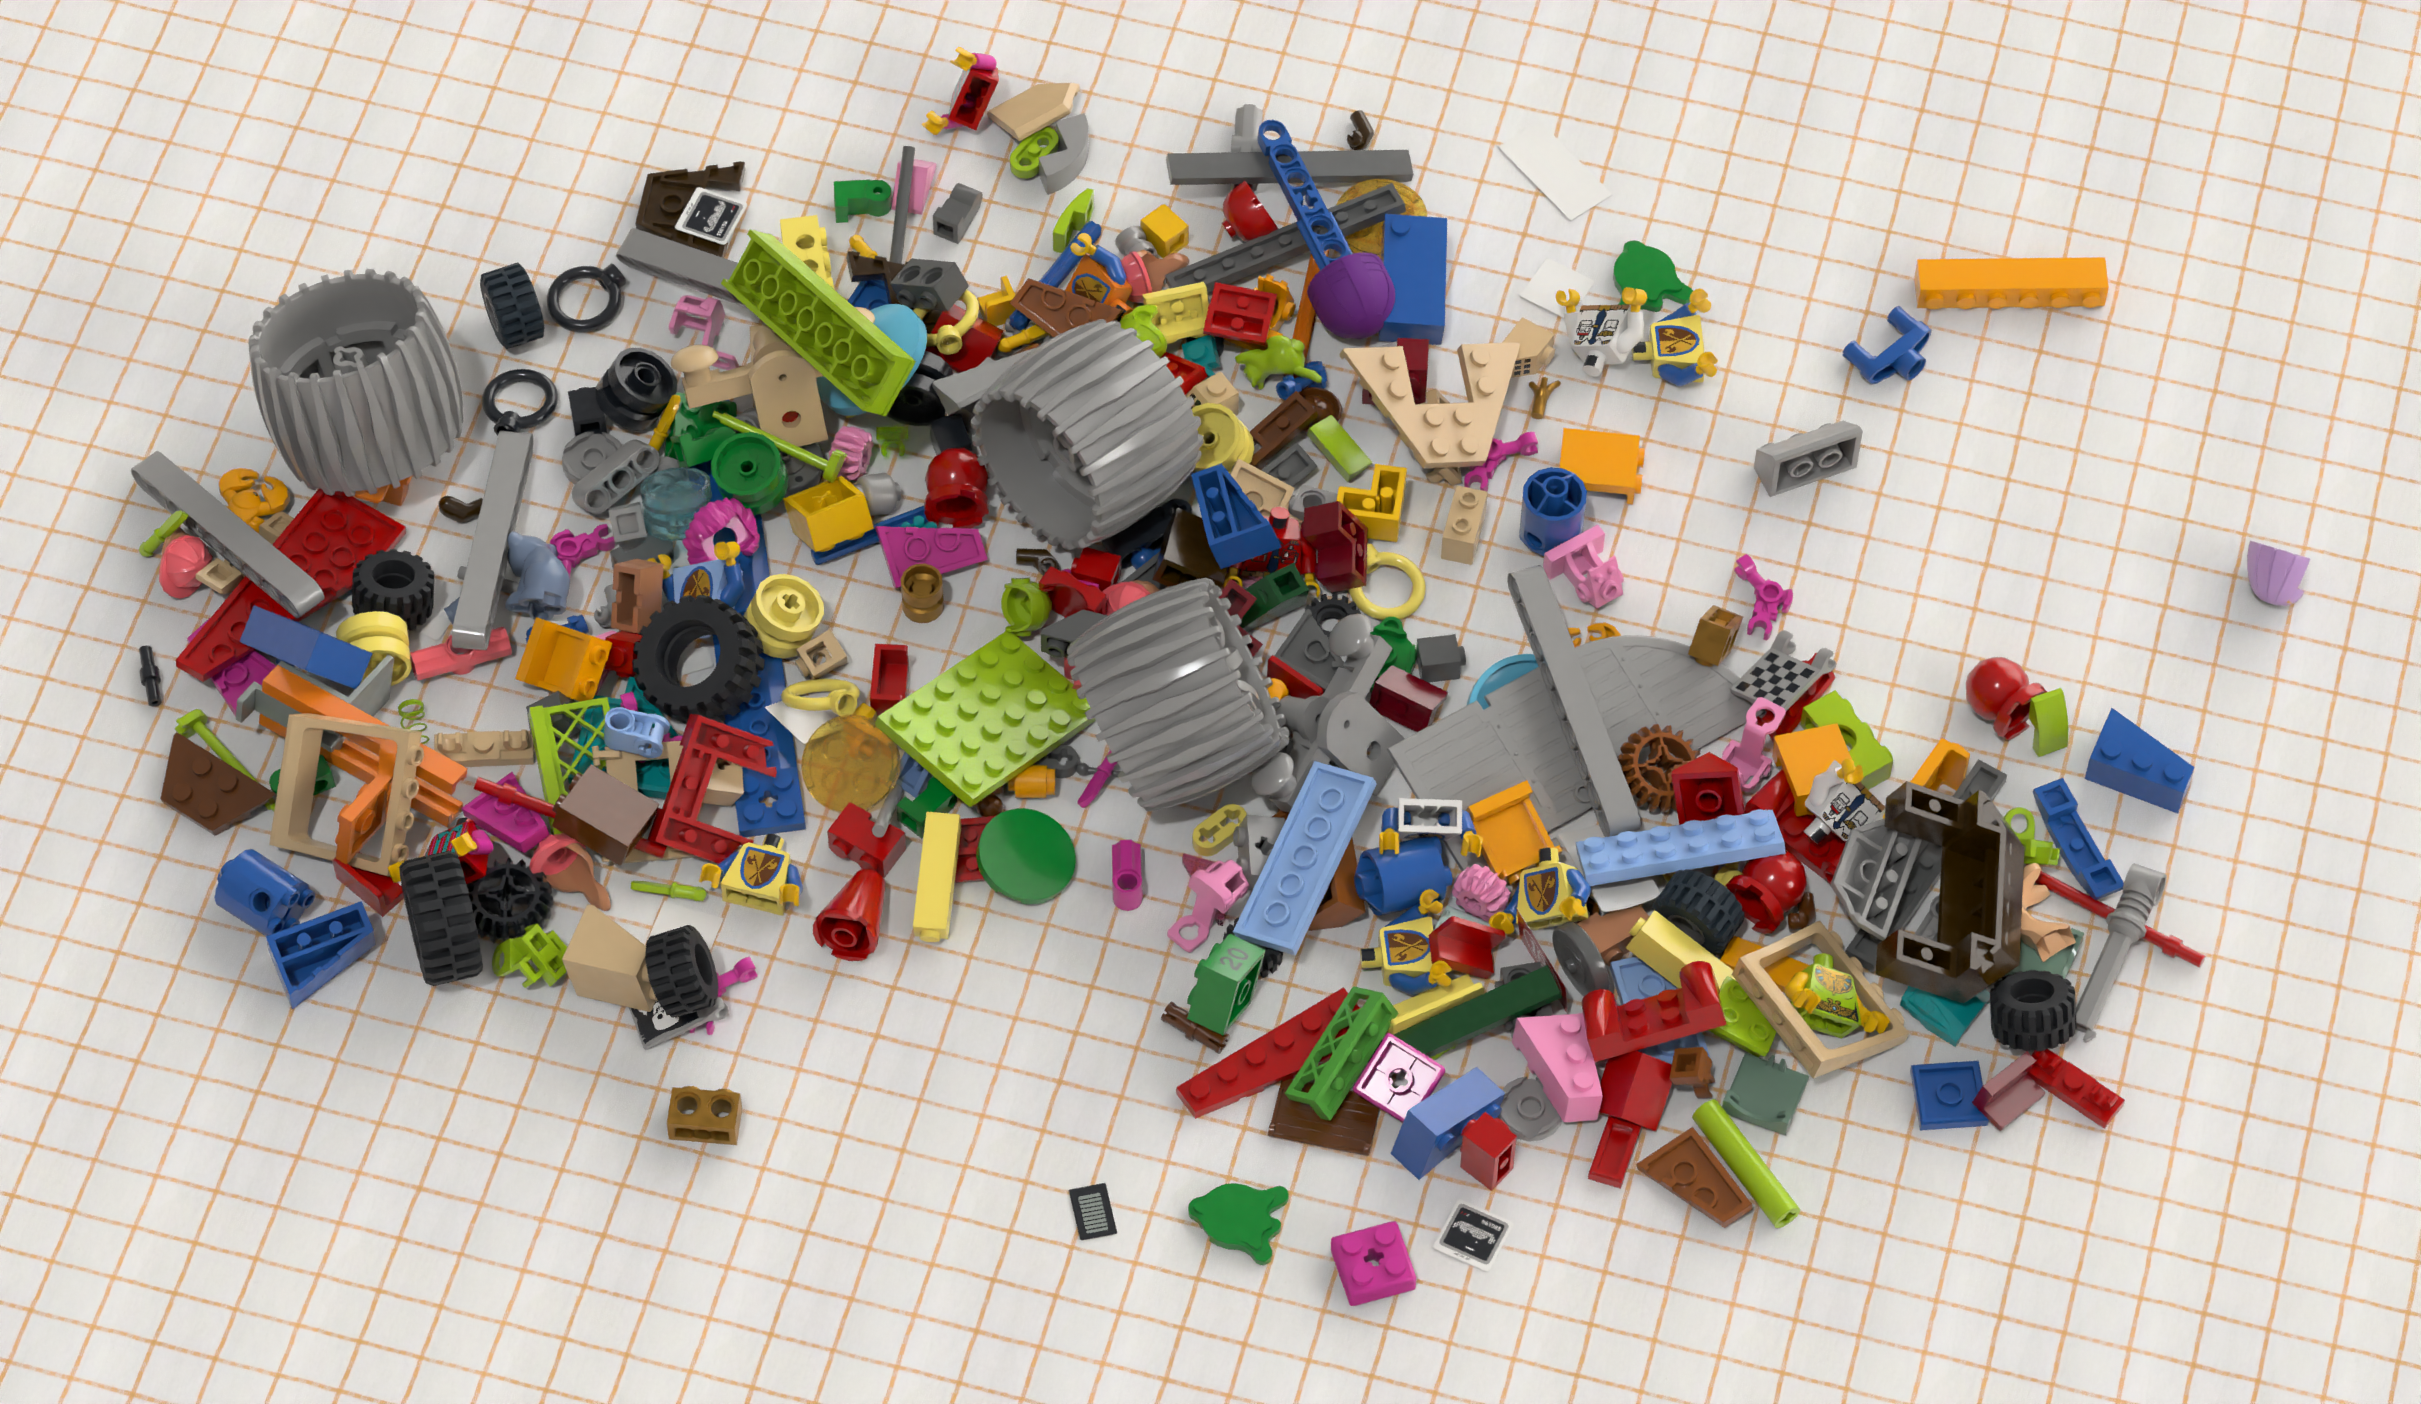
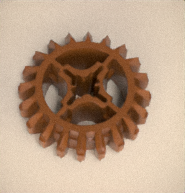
M1654 724L1650 730L1645 726L1638 730V734L1632 733L1628 737V742L1621 745L1620 751L1623 754H1620L1617 758L1620 765H1622L1621 768L1632 797L1636 796L1639 798L1637 807H1642L1645 803H1648L1649 812H1654L1658 806L1662 813H1667L1670 808L1674 811L1677 810L1674 790H1670V784L1672 783L1671 773L1674 769L1696 759L1701 754V750L1692 751L1690 748L1693 744V739H1688L1686 742L1682 739L1683 730H1679L1674 735L1672 734L1671 725H1667L1663 730H1661L1659 724ZM1650 747L1651 753L1648 754V760L1643 764H1638L1641 749Z

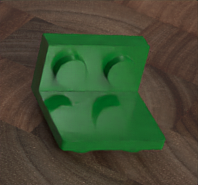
M677 392L675 395L680 396L681 401L675 418L667 432L669 435L664 440V457L677 460L670 437L682 433H691L692 439L704 436L711 428L724 427L726 425L721 424L719 419L712 417L714 411L737 417V404L724 400L689 409L685 393Z

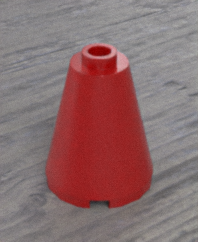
M872 869L857 871L818 914L813 923V936L816 942L821 947L825 944L831 948V955L847 961H862L876 950L886 890V882L877 871Z

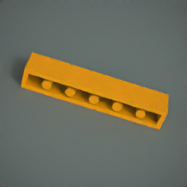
M2105 257L1917 259L1914 276L1917 308L1929 309L1986 307L1994 309L2003 307L2063 308L2078 306L2093 308L2105 306L2109 289Z

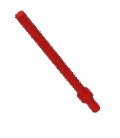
M481 777L477 778L474 789L498 798L497 802L508 806L512 803L547 817L555 818L556 813L552 811L554 804L516 791L517 787L504 783L502 786ZM642 837L634 849L662 859L667 846Z
M2040 871L2039 877L2035 881L2038 885H2046L2048 890L2104 919H2107L2108 914L2115 911L2114 908L2098 900L2095 901L2091 896ZM2145 925L2147 931L2142 938L2162 948V953L2172 958L2178 956L2199 968L2202 966L2205 955L2185 946L2183 940L2172 934L2168 937Z

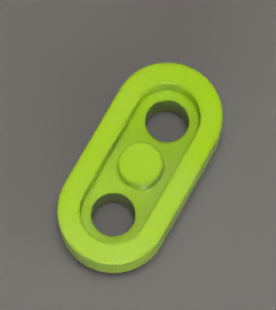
M1045 127L1023 139L1010 155L1011 172L1023 179L1036 176L1039 173V157L1058 151L1059 138L1057 132L1050 127Z

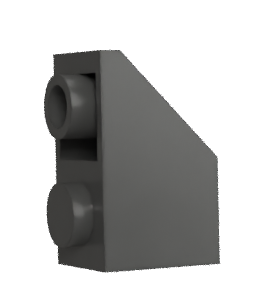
M1081 610L1043 628L1041 631V652L1056 658H1067L1069 656L1067 654L1068 646L1089 628L1107 617V615Z

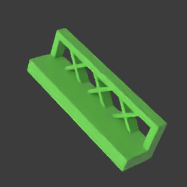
M1355 986L1352 987L1285 1092L1289 1100L1309 1104L1321 1119L1331 1121L1388 1031L1390 1021L1398 1015L1397 1010L1384 993ZM1359 999L1367 1000L1362 1008L1354 1012L1352 1011ZM1349 1025L1350 1028L1346 1034L1336 1039L1335 1036L1338 1031ZM1332 1052L1329 1061L1318 1066L1321 1058ZM1315 1079V1083L1308 1093L1301 1091L1306 1083Z

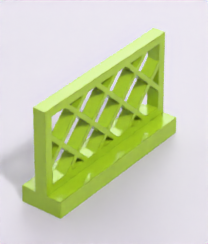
M608 697L543 708V705L529 707L528 718L545 802L555 805L561 794L567 796L568 792L565 791L564 783L570 774L575 776L577 773H580L574 769L584 755L593 760V754L588 749L597 736L604 740V733L601 730L605 726V715L610 710ZM602 707L604 720L597 729L581 719L588 709ZM580 710H581V712L578 714V716L575 715L574 713H572V712H574V711H580ZM565 714L574 721L566 733L563 734L552 727L551 715ZM577 724L593 733L584 747L568 737ZM554 735L561 739L557 745ZM564 742L580 752L571 766L558 757V750ZM600 760V766L598 767L600 770L606 769V760ZM561 767L564 768L565 770H567V772L565 773V775L563 776V778H562ZM548 817L551 835L562 833L552 827L554 819Z

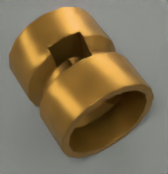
M925 563L908 567L901 577L903 612L913 622H932L942 614L944 609L942 575L934 566Z

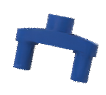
M1900 306L1895 307L1889 313L1887 321L1904 336L1881 354L1872 356L1855 340L1851 341L1843 350L1844 354L1842 356L1861 371L1860 375L1871 384L1879 383L1897 372L1906 380H1912L1923 370L1926 364V359L1919 353L1928 342L1932 329L1922 321L1915 320Z

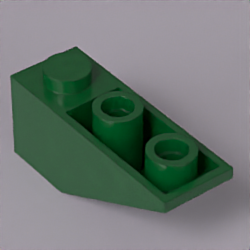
M1294 563L1266 575L1245 589L1257 599L1243 616L1239 626L1248 632L1306 604L1309 589Z

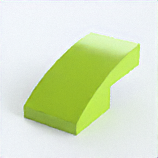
M1087 188L1080 193L1061 214L1053 230V251L1062 253L1069 244L1073 230L1080 231L1090 221L1094 210V189Z
M2061 687L2031 698L2029 720L2035 728L2032 748L2036 755L2041 757L2068 747V716L2065 696Z

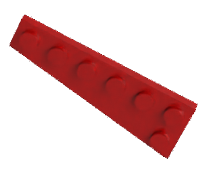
M1344 987L1212 1065L1177 1086L1176 1095L1196 1119L1233 1104L1241 1098L1264 1091L1266 1086L1281 1080L1284 1082L1294 1079L1347 997L1348 992ZM1357 1003L1352 1010L1353 1012L1360 1009ZM1349 1025L1339 1030L1335 1038L1337 1039L1345 1035L1350 1028ZM1332 1052L1323 1056L1318 1066L1329 1061Z

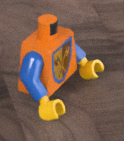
M1081 233L1077 239L1083 242L1085 247L1072 243L1070 249L1075 255L1083 256L1065 290L1124 310L1117 319L1120 322L1123 316L1133 311L1126 304L1132 292V286L1126 280L1127 276L1122 262L1118 256L1100 245L1093 246L1091 237L1086 233Z

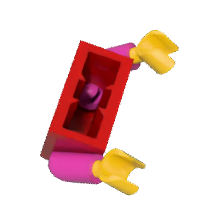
M957 47L955 51L959 55L954 61L951 60V63L963 69L953 91L949 113L943 114L940 117L934 111H930L926 114L928 120L922 123V126L933 135L939 134L943 128L952 129L966 126L977 130L999 82L997 62L993 56L982 53H970L961 47Z
M460 818L457 820L455 827L436 834L432 838L424 856L445 851L456 853L461 863L465 882L468 884L486 875L488 855L493 851V844L486 832L479 830L473 820ZM405 860L387 867L394 883L401 881L399 867Z

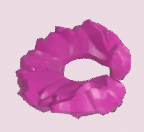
M724 498L723 501L708 502L706 506L699 508V512L694 514V520L689 523V529L685 531L686 538L682 540L684 547L688 550L687 560L689 564L693 565L718 560L714 553L713 537L716 532L724 527H728L734 532L736 543L740 546L742 554L752 556L757 551L760 540L752 510L745 508L735 498L730 500Z

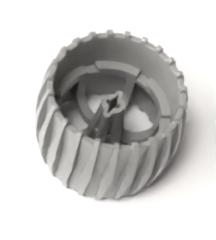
M366 269L365 274L356 275L353 274L352 270H344V276L329 279L327 274L321 276L322 282L307 287L306 283L298 285L299 292L290 297L286 294L281 295L278 298L279 304L274 308L267 307L263 311V319L254 323L253 335L249 337L248 341L252 382L260 413L276 448L291 472L300 482L304 481L307 487L312 490L322 488L327 495H334L335 491H344L345 495L350 497L355 496V491L368 490L370 495L376 494L378 487L392 484L393 488L400 487V480L412 475L415 479L421 477V470L430 464L436 467L441 462L440 456L444 452L450 453L454 448V439L461 436L463 401L453 352L436 313L420 288L414 286L407 277L399 279L391 271H386L384 275H380L374 269Z
M1104 319L1089 322L1044 342L1007 369L982 395L973 409L975 416L971 420V428L976 429V434L972 438V443L974 446H979L981 455L978 457L979 465H986L991 475L987 479L990 486L997 485L1004 495L1000 501L1004 506L1010 503L1018 514L1015 519L1019 523L1028 522L1033 527L1032 534L1036 537L1044 535L1048 537L1050 545L1057 546L1063 544V548L1067 550L1082 549L1119 533L1148 515L1186 480L1202 455L1199 448L1203 444V436L1198 434L1197 430L1201 425L1200 417L1193 415L1191 406L1195 402L1192 396L1186 397L1180 387L1184 382L1182 377L1178 376L1175 378L1166 366L1170 361L1166 356L1160 359L1151 350L1154 344L1150 340L1142 342L1136 337L1137 331L1135 329L1128 328L1124 330L1121 328L1120 322L1117 321L1106 323Z
M1208 578L1177 584L1142 597L1100 620L1080 635L1067 648V654L1069 655L1067 657L1069 666H1075L1070 672L1071 677L1074 681L1080 680L1082 686L1076 691L1078 698H1086L1091 708L1085 712L1088 720L1095 718L1101 730L1095 736L1098 742L1106 740L1112 752L1107 756L1109 763L1118 762L1122 769V772L1118 774V778L1122 783L1128 781L1131 783L1132 787L1128 790L1129 794L1133 798L1139 797L1137 803L1145 808L1146 811L1176 806L1222 789L1261 766L1289 743V730L1287 727H1282L1286 723L1285 715H1277L1275 710L1281 705L1278 697L1271 698L1267 689L1273 685L1271 678L1263 679L1257 667L1263 661L1260 656L1255 659L1253 658L1247 644L1252 642L1250 635L1242 637L1237 628V625L1241 623L1240 617L1237 614L1230 616L1227 611L1231 607L1230 601L1227 598L1219 599V596L1222 595V590Z

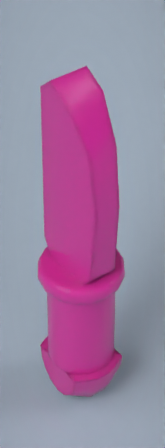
M1111 750L1101 765L1097 767L1098 771L1094 774L1078 799V805L1082 808L1087 807L1094 800L1106 779L1112 775L1111 772L1117 762L1109 763L1107 756L1112 753Z

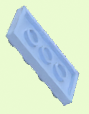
M1638 957L1612 961L1610 963V971L1621 1005L1633 999H1644L1658 995L1664 990L1678 989ZM1702 1032L1637 1050L1670 1064L1673 1061L1674 1050L1678 1048L1703 1047L1710 1057Z

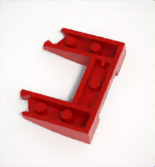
M690 714L680 742V746H683L667 796L662 809L658 808L647 840L719 864L729 857L740 845L743 846L748 842L753 843L754 840L696 820L716 760L720 759L775 778L777 774L776 767L766 766L764 747L774 746L773 741L697 714Z

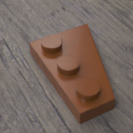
M1030 278L1027 279L1010 302L1013 307L1052 337L1096 320L1104 319L1106 323L1116 321L1124 311Z
M1693 1127L1636 1164L1639 1171L1724 1228L1753 1209L1752 1203Z

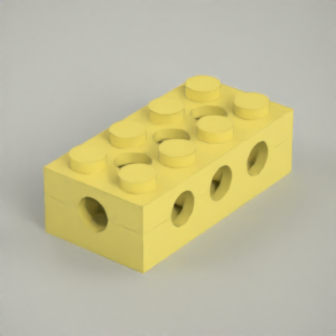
M817 215L780 219L782 244L834 289L833 278L830 272V257L827 251L825 227H819Z

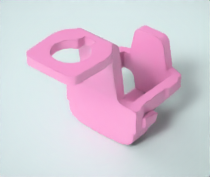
M689 295L682 296L675 306L669 323L670 333L677 335L681 325L694 330L704 331L702 345L713 347L715 335H719L725 316L721 301L710 297L702 299ZM686 313L692 314V315H695V316H699V317H703V318H707V319L702 320V319L694 318V317H691V316H687ZM717 351L718 358L728 363L717 360L712 366L725 370L739 368L738 362L733 355Z
M1763 697L1757 698L1746 714V725L1741 743L1731 739L1721 759L1738 767L1741 791L1751 792L1757 786L1759 780L1767 777L1770 773L1773 760L1762 754L1766 736L1778 729L1786 713L1783 707ZM1761 709H1768L1773 712L1774 720L1764 723L1762 727L1757 725L1756 713ZM1750 776H1754L1748 785L1745 784Z
M1232 859L1226 862L1218 860L1206 870L1199 869L1189 879L1188 887L1197 894L1192 916L1181 917L1167 932V936L1187 952H1192L1207 940L1217 909L1225 914L1228 908L1230 909L1249 889V883L1243 874L1242 867ZM1194 925L1199 927L1197 931L1198 936L1193 940H1186L1179 934L1180 929L1183 927H1192Z

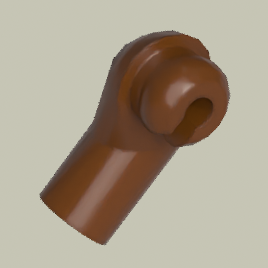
M1804 893L1798 904L1799 913H1789L1787 915L1788 927L1791 931L1801 930L1815 922L1816 912L1813 893Z

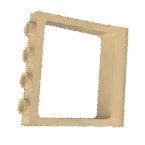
M312 713L289 714L269 845L331 861L336 857L337 846L313 840L308 836L323 730L394 740L397 743V753L381 857L378 859L357 853L348 863L356 868L390 876L387 867L399 861L407 860L409 854L408 846L405 845L406 832L411 829L414 822L410 806L411 800L417 795L419 790V783L415 779L416 767L421 764L424 757V750L420 747L422 732Z
M1820 920L1777 942L1740 957L1732 973V976L1813 1079L1903 1044L1909 1035V1032L1903 1026L1904 1019L1902 1014L1896 1008L1890 1009L1883 1001L1884 994L1880 986L1875 982L1869 983L1863 976L1861 962L1856 957H1848L1842 949L1843 942L1841 937L1835 931L1829 932ZM1808 944H1815L1823 953L1833 956V966L1836 970L1850 974L1853 977L1856 993L1865 1007L1871 1012L1879 1011L1885 1014L1890 1019V1022L1884 1033L1836 1049H1828L1818 1039L1764 968Z

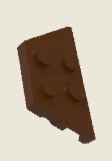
M178 732L173 735L160 797L161 801L171 809L216 836L229 829L233 823L241 822L252 816L251 812L266 803L272 805L276 802L277 795Z

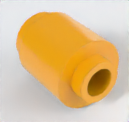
M1031 765L1008 781V791H1015V798H1047V795H1055V769H1047V765Z

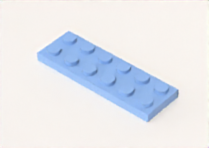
M1314 761L1233 930L1236 937L1296 956L1377 785L1373 777Z
M1757 809L1747 814L1735 816L1722 815L1716 819L1705 821L1691 820L1681 825L1669 827L1656 826L1651 830L1639 832L1625 831L1615 836L1603 838L1590 837L1585 841L1576 842L1584 878L1590 886L1786 854L1785 843L1773 809Z

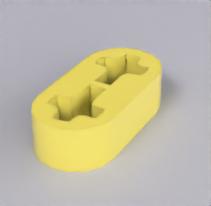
M1227 804L1197 825L1192 834V844L1195 852L1206 857L1213 856L1232 843L1235 828L1240 825L1247 815L1244 808L1236 804ZM1229 817L1231 820L1238 818V824L1229 822L1226 825V818ZM1204 836L1208 839L1213 836V842L1210 843L1206 840L1202 843L1201 837Z

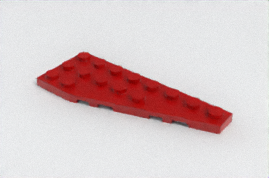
M319 488L272 545L316 581L324 594V600L301 617L296 618L245 576L176 658V667L202 682L208 680L255 650V648L239 642L254 605L291 620L302 621L352 589L353 570L356 568V564L360 560H365V556L368 554L375 555L376 551L384 550L388 552L390 549H394L406 534V526L353 496L347 497L344 491H335L334 495H327L322 488Z

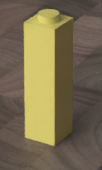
M926 812L913 919L914 935L920 937L922 941L939 942L940 939H948L962 826L959 814Z
M1655 910L1647 920L1640 917L1629 931L1633 938L1626 946V949L1678 989L1682 988L1679 972L1685 965L1695 961L1710 963L1719 989L1727 976L1736 980L1732 976L1733 970Z

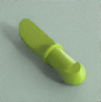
M181 510L173 513L160 528L154 530L153 535L146 542H142L139 548L140 554L144 557L152 556L153 552L164 543L165 538L170 536L187 519L188 514Z
M631 881L630 889L670 895L671 898L677 897L703 901L707 896L705 889L699 886L681 885L676 882L668 885L647 881Z

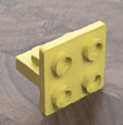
M1204 282L1143 294L1144 305H1155L1158 309L1151 322L1162 332L1167 344L1174 343L1177 339L1199 338L1206 335L1203 334L1209 303L1207 287Z

